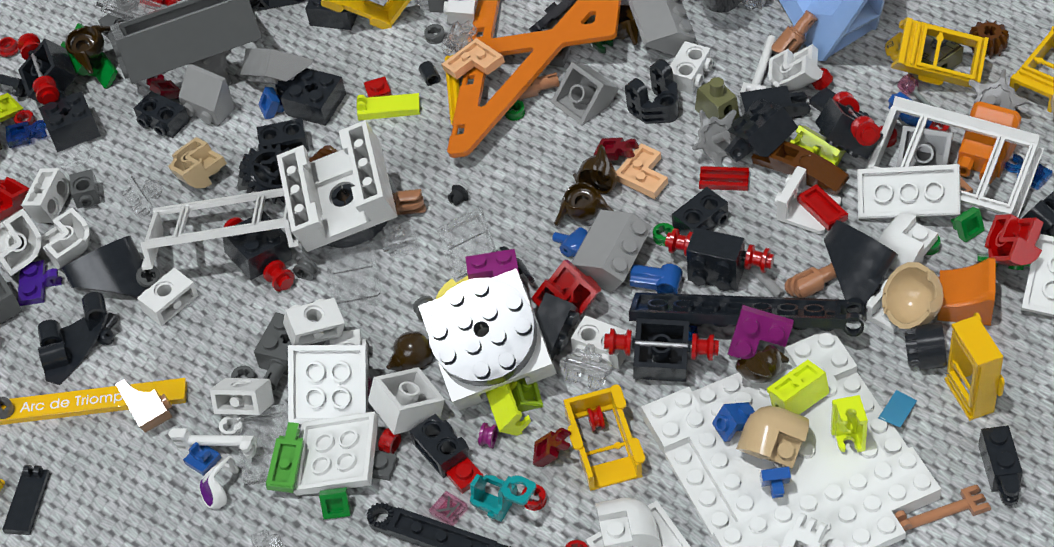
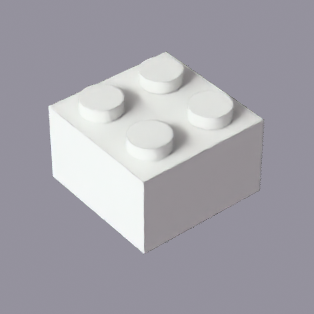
M417 367L374 377L368 402L395 435L410 431L435 413L440 418L445 399L420 368Z

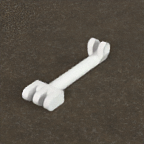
M769 35L765 40L763 52L752 83L743 82L740 92L766 89V86H761L769 63V58L772 52L776 53L771 48L777 40L775 36Z
M173 428L168 433L180 451H188L195 442L199 446H239L245 457L250 459L254 457L257 449L256 436L191 435L187 428Z

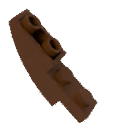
M784 141L768 157L756 154L751 156L753 164L788 175H792L797 166L807 169V186L812 187L817 184L825 192L838 195L850 178L849 174L830 161L787 141Z

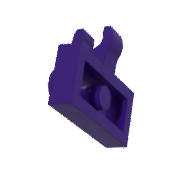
M44 260L31 262L22 268L19 273L17 299L19 306L44 303L45 287L62 285V276L58 277V269L52 268L46 271Z

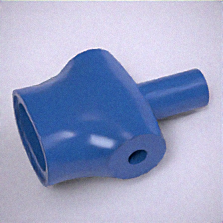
M579 227L570 235L555 232L552 240L561 243L560 251L564 256L574 257L587 234V230Z

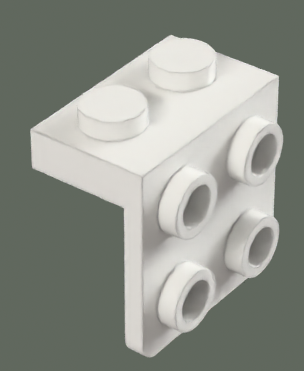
M797 166L793 174L788 175L783 191H779L776 195L774 205L777 206V220L817 234H823L826 228L797 202V195L810 188V186L806 185L807 169ZM826 192L836 203L841 204V197Z

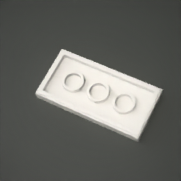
M959 164L857 169L858 219L895 218L900 213H909L916 217L961 215Z

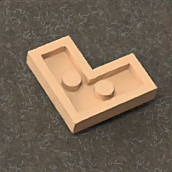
M476 38L441 65L445 72L458 79L474 66L486 75H489L505 63L503 55Z
M641 143L639 148L634 150L635 156L627 158L616 171L617 182L655 199L668 184V177L652 170L661 160V152Z

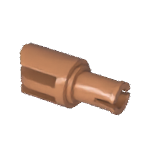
M806 10L794 26H787L772 45V50L778 54L786 49H789L793 54L796 53L806 41L805 34L818 18Z
M554 72L537 77L518 100L536 97L541 90L559 87L557 73Z
M421 189L396 191L397 200L395 207L397 215L424 213L426 211Z
M832 263L820 269L810 267L787 279L785 283L786 292L793 297L806 298L823 290L826 282L837 278Z

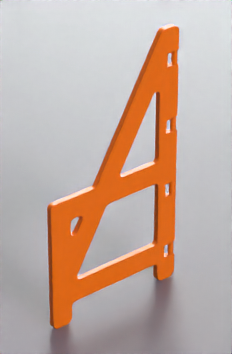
M478 0L469 43L477 38L503 56L531 52V54L482 107H480L486 74L474 66L462 76V84L459 89L452 123V133L447 148L449 156L451 158H458L470 155L562 48L615 39L618 30L621 0H577L550 30L493 38L500 0ZM596 15L593 23L584 24L589 17ZM483 32V36L477 37V33ZM468 79H474L473 84L467 85ZM464 128V133L457 135L458 129Z

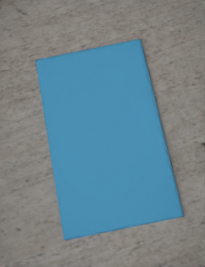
M896 390L878 419L901 427L917 400Z

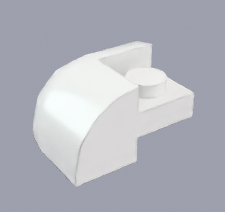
M812 44L794 54L789 49H786L769 58V81L775 87L787 85L788 91L799 90L819 80L822 77L823 71L817 66L818 49Z
M73 208L53 219L55 227L41 236L40 249L51 259L57 269H61L79 257L88 247L90 241V231L85 219Z
M24 209L19 210L0 222V265L9 276H12L31 263L38 256L41 248V235L38 228Z
M900 213L885 228L878 242L898 254L890 267L895 271L897 267L907 262L923 264L924 255L938 240V233L916 223L915 215Z
M618 498L595 503L604 547H661L656 520L647 504L636 498Z

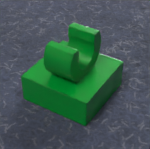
M972 207L966 212H961V215L951 219L953 229L957 230L958 236L963 242H968L985 231L981 212L978 208Z
M347 487L320 490L319 498L323 520L351 515Z

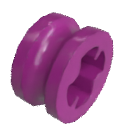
M484 422L482 424L478 437L479 446L483 447L487 444L489 448H494L498 437L497 425L493 424L490 427L488 423Z

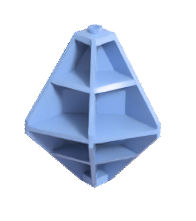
M779 0L793 25L798 22L806 10L818 18L805 34L806 41L804 42L806 47L813 44L818 49V61H826L828 57L866 33L876 30L885 0Z

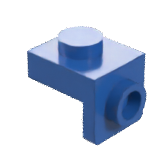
M749 402L723 404L712 424L723 441L730 442L736 431H743L747 419L755 411Z

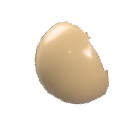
M907 262L897 267L889 276L882 295L883 311L891 323L900 329H915V326L925 325L934 320L943 305L944 298L939 277L933 270L919 262Z

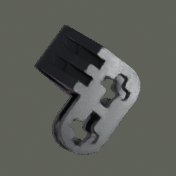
M659 59L649 69L652 91L657 95L653 102L649 101L647 87L640 79L634 78L625 85V96L629 113L645 124L671 123L676 121L679 116L677 83L673 79L672 68L665 60Z

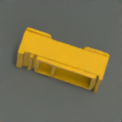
M321 0V5L336 12H342L345 9L370 19L369 22L372 26L388 29L392 28L394 22L411 0H388L384 6L369 0Z
M909 17L899 22V28L903 29L898 59L891 64V68L916 74L920 81L934 85L948 82L972 88L968 83L969 80L981 81L989 38L916 21ZM926 35L936 37L937 40L933 65L921 62ZM943 39L975 48L970 74L937 66L941 41Z
M1052 26L1051 31L1020 69L1011 76L1009 84L1010 87L1015 89V92L1020 86H1023L1049 97L1047 111L1052 113L1051 98L1054 94V77L1035 68L1038 64H1043L1054 69V64L1043 59L1052 47L1054 48V26Z
M978 312L974 313L973 317L951 325L953 330L947 366L948 374L944 378L969 421L993 413L997 395H1003L1005 380L1001 375L1004 356L982 324ZM972 374V381L970 385L966 377L971 376ZM960 379L963 380V382H964V384L966 385L967 389L969 390L970 394L967 392V390L965 389V387H964V385L962 384V382L960 381Z
M615 384L606 389L563 400L565 415L569 424L567 430L571 432L569 437L573 449L578 452L590 491L642 477L641 464L645 461V455L639 439L632 438L623 412V409L626 407V401L619 385ZM598 405H600L602 412L613 410L623 442H615L614 445L585 452L575 420L587 417L586 409L594 410ZM625 446L628 457L590 467L587 456L611 449H620Z

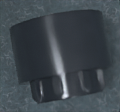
M942 322L915 326V330H907L905 332L907 360L910 366H919L920 370L947 368Z

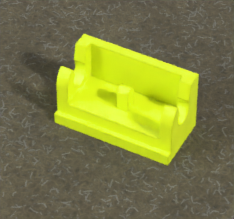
M804 125L798 126L796 130L797 136L794 140L790 141V143L803 147L836 166L846 152L840 146L836 148L825 141V137Z
M808 359L767 388L772 406L781 407L799 415L830 393L826 372Z
M517 381L485 392L499 432L515 436L522 434V431L531 422L529 415L520 421L522 413L518 411L516 401L511 392L517 386Z
M860 395L832 400L830 431L831 435H835L838 448L845 452L846 445L844 441L852 440L857 452L865 451L868 419Z

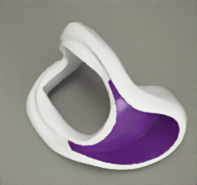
M231 455L212 467L199 482V492L208 508L220 509L227 503L226 492L214 476L221 468L234 474L239 472V468Z

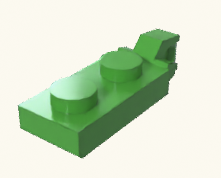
M288 422L285 436L276 438L266 480L267 490L294 492L304 447L303 438H299V423Z

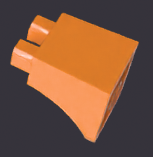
M981 101L976 102L972 107L971 117L1020 129L1021 116L1017 111ZM965 131L958 152L957 164L960 165V176H970L972 170L980 172L979 179H982L997 140L996 138ZM1004 142L989 184L996 177L1000 178L1017 144Z
M987 258L968 267L940 270L939 279L942 284L944 298L943 305L937 314V320L959 322L973 317L974 313L978 312L982 324L991 326L996 291V259Z

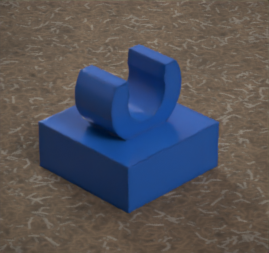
M273 87L264 88L258 104L265 119L274 118L276 112H284L281 101L282 96L277 95Z
M195 442L189 448V454L183 461L187 466L204 476L222 457L220 453L211 447L199 446Z
M789 467L761 470L759 476L761 487L770 486L772 499L784 497L783 484H788L791 479Z

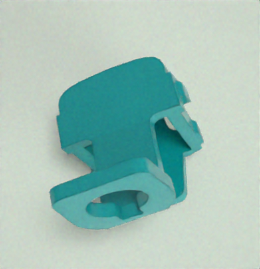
M476 474L470 484V503L474 507L488 512L487 516L489 518L502 522L513 503L519 505L527 504L536 489V483L519 475L508 476L504 481L493 475L482 477V475ZM487 482L500 487L498 497L485 492ZM517 484H523L527 488L526 492L521 496H517Z

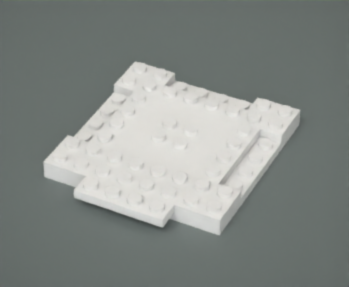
M833 330L822 331L784 348V355L789 358V362L782 363L779 374L770 382L755 383L748 381L738 372L695 391L687 387L641 406L644 422L716 547H781L788 529H793L800 513L807 515L804 527L807 526L811 517L817 519L815 532L821 522L828 524L827 531L821 542L825 547H887L906 538L905 530L894 515L896 512L904 510L907 514L940 499V486L914 448H908L892 424L878 419L883 411L857 373L856 363ZM808 359L826 372L830 393L800 414L809 419L806 441L802 442L794 466L790 469V482L783 484L784 497L772 499L770 486L761 487L760 472L761 470L784 466L737 450L742 431H736L730 442H724L712 422L723 404L749 402L754 411L761 407L772 406L767 388ZM860 395L868 419L866 449L863 452H857L854 442L846 440L844 441L846 450L842 452L838 448L835 435H831L830 431L832 400Z

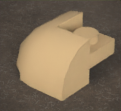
M195 137L172 155L173 161L168 167L177 179L194 188H206L212 185L209 176L218 173L220 168L227 163L222 155L211 150L207 142Z
M771 405L761 407L753 414H750L736 449L759 459H766L792 469L802 442L806 441L809 419L781 407Z

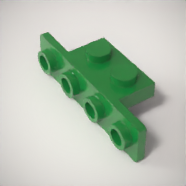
M78 23L75 29L83 28L84 26ZM63 41L62 44H61V46L64 47V48H65V41ZM68 52L77 74L81 76H94L105 89L111 87L118 71L104 52L97 59L91 60L94 70L93 74L89 73Z

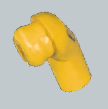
M902 32L897 33L888 40L884 47L886 55L890 56L893 61L898 59Z

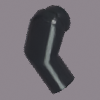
M110 312L107 314V321L97 339L102 345H110L114 340L111 328L116 324L118 318Z

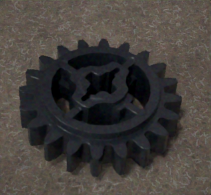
M268 143L266 149H264L262 145L258 144L257 151L250 148L249 154H244L240 162L238 177L242 178L241 186H248L247 193L283 188L276 155L289 151V148L281 151L279 144L273 149L271 144ZM284 196L271 198L273 204H276L278 198L285 203Z

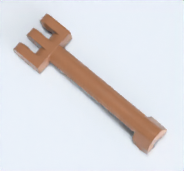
M972 485L961 489L960 495L963 499L910 518H907L904 510L898 511L894 515L903 529L908 531L967 509L970 510L973 516L990 511L991 506L988 502L982 503L986 501L984 494H978L981 492V489L978 485Z

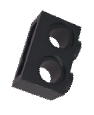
M150 91L133 108L138 124L143 128L150 127L154 129L160 136L166 135L173 138L190 121L185 106L153 91Z
M302 118L256 127L259 144L264 149H266L268 143L271 144L273 149L279 144L281 151H284L286 148L291 150L303 145L307 152H309L307 134Z
M706 187L672 213V226L679 229L680 234L685 236L689 232H694L695 228L711 231L717 225L721 226L727 221L728 202Z
M436 413L410 430L413 445L442 478L447 476L446 471L468 457L467 451L469 447L462 437L457 438L447 420L442 421Z

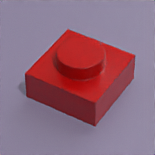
M385 76L363 82L368 97L391 95Z
M468 457L446 471L447 477L462 494L470 489V484L476 474L484 477Z

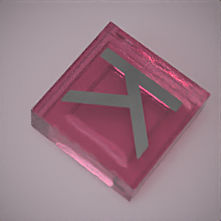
M445 491L429 509V512L443 523L453 526L468 509V506L464 501Z

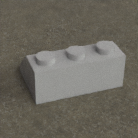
M628 0L644 46L676 56L685 41L693 43L696 40L693 27L690 24L681 0Z
M246 48L240 75L247 76V81L277 85L278 81H288L312 65L313 60L274 49Z
M600 210L571 263L586 276H591L602 289L612 293L624 282L652 226L633 213Z

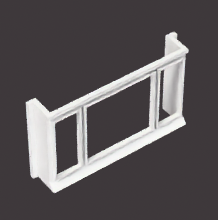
M895 96L893 106L890 108L881 131L883 136L876 145L866 169L880 168L879 164L900 113L919 118L900 167L910 166L928 120L996 138L997 140L976 194L960 190L961 202L1001 214H1013L1019 218L1044 152V148L1039 147L1040 135ZM1005 141L1029 147L1008 204L984 197Z
M283 188L153 208V216L145 241L140 243L144 255L142 270L153 269L159 247L285 228L289 248L299 246L300 242L291 232L286 205L283 218L261 221L265 199L284 196ZM256 200L252 223L183 234L189 211ZM180 212L174 234L162 237L164 229L160 215Z

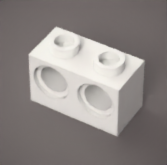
M686 41L683 43L670 65L673 71V79L677 83V90L693 94L696 87L699 88L702 85L705 72H709L713 65L710 48Z
M59 168L40 169L21 206L36 223H53L52 220L59 216L71 192L69 180Z
M585 315L571 337L572 351L579 358H590L598 361L603 367L619 369L626 358L624 350H616L613 355H609V349H604L605 333L610 334V328L615 329L617 334L624 335L627 330Z

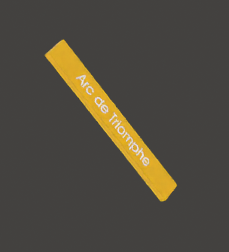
M186 378L130 384L132 388L141 392H151L155 389L160 395L165 394L171 405L186 403ZM116 386L11 398L10 401L14 406V412L10 417L0 419V425L129 410ZM5 405L0 406L2 409L6 408Z

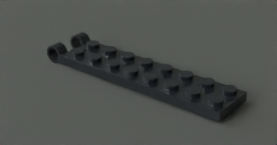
M635 292L629 310V321H636L637 318L689 321L690 326L713 324L716 327H727L728 325L737 324L742 305L792 319L794 320L792 328L795 330L819 328L822 331H832L834 329H843L848 336L856 337L864 330L863 316L865 314V305L861 299L855 297L844 300ZM850 305H858L862 310L860 313H849L847 308ZM848 321H859L861 326L857 329H850L846 323Z

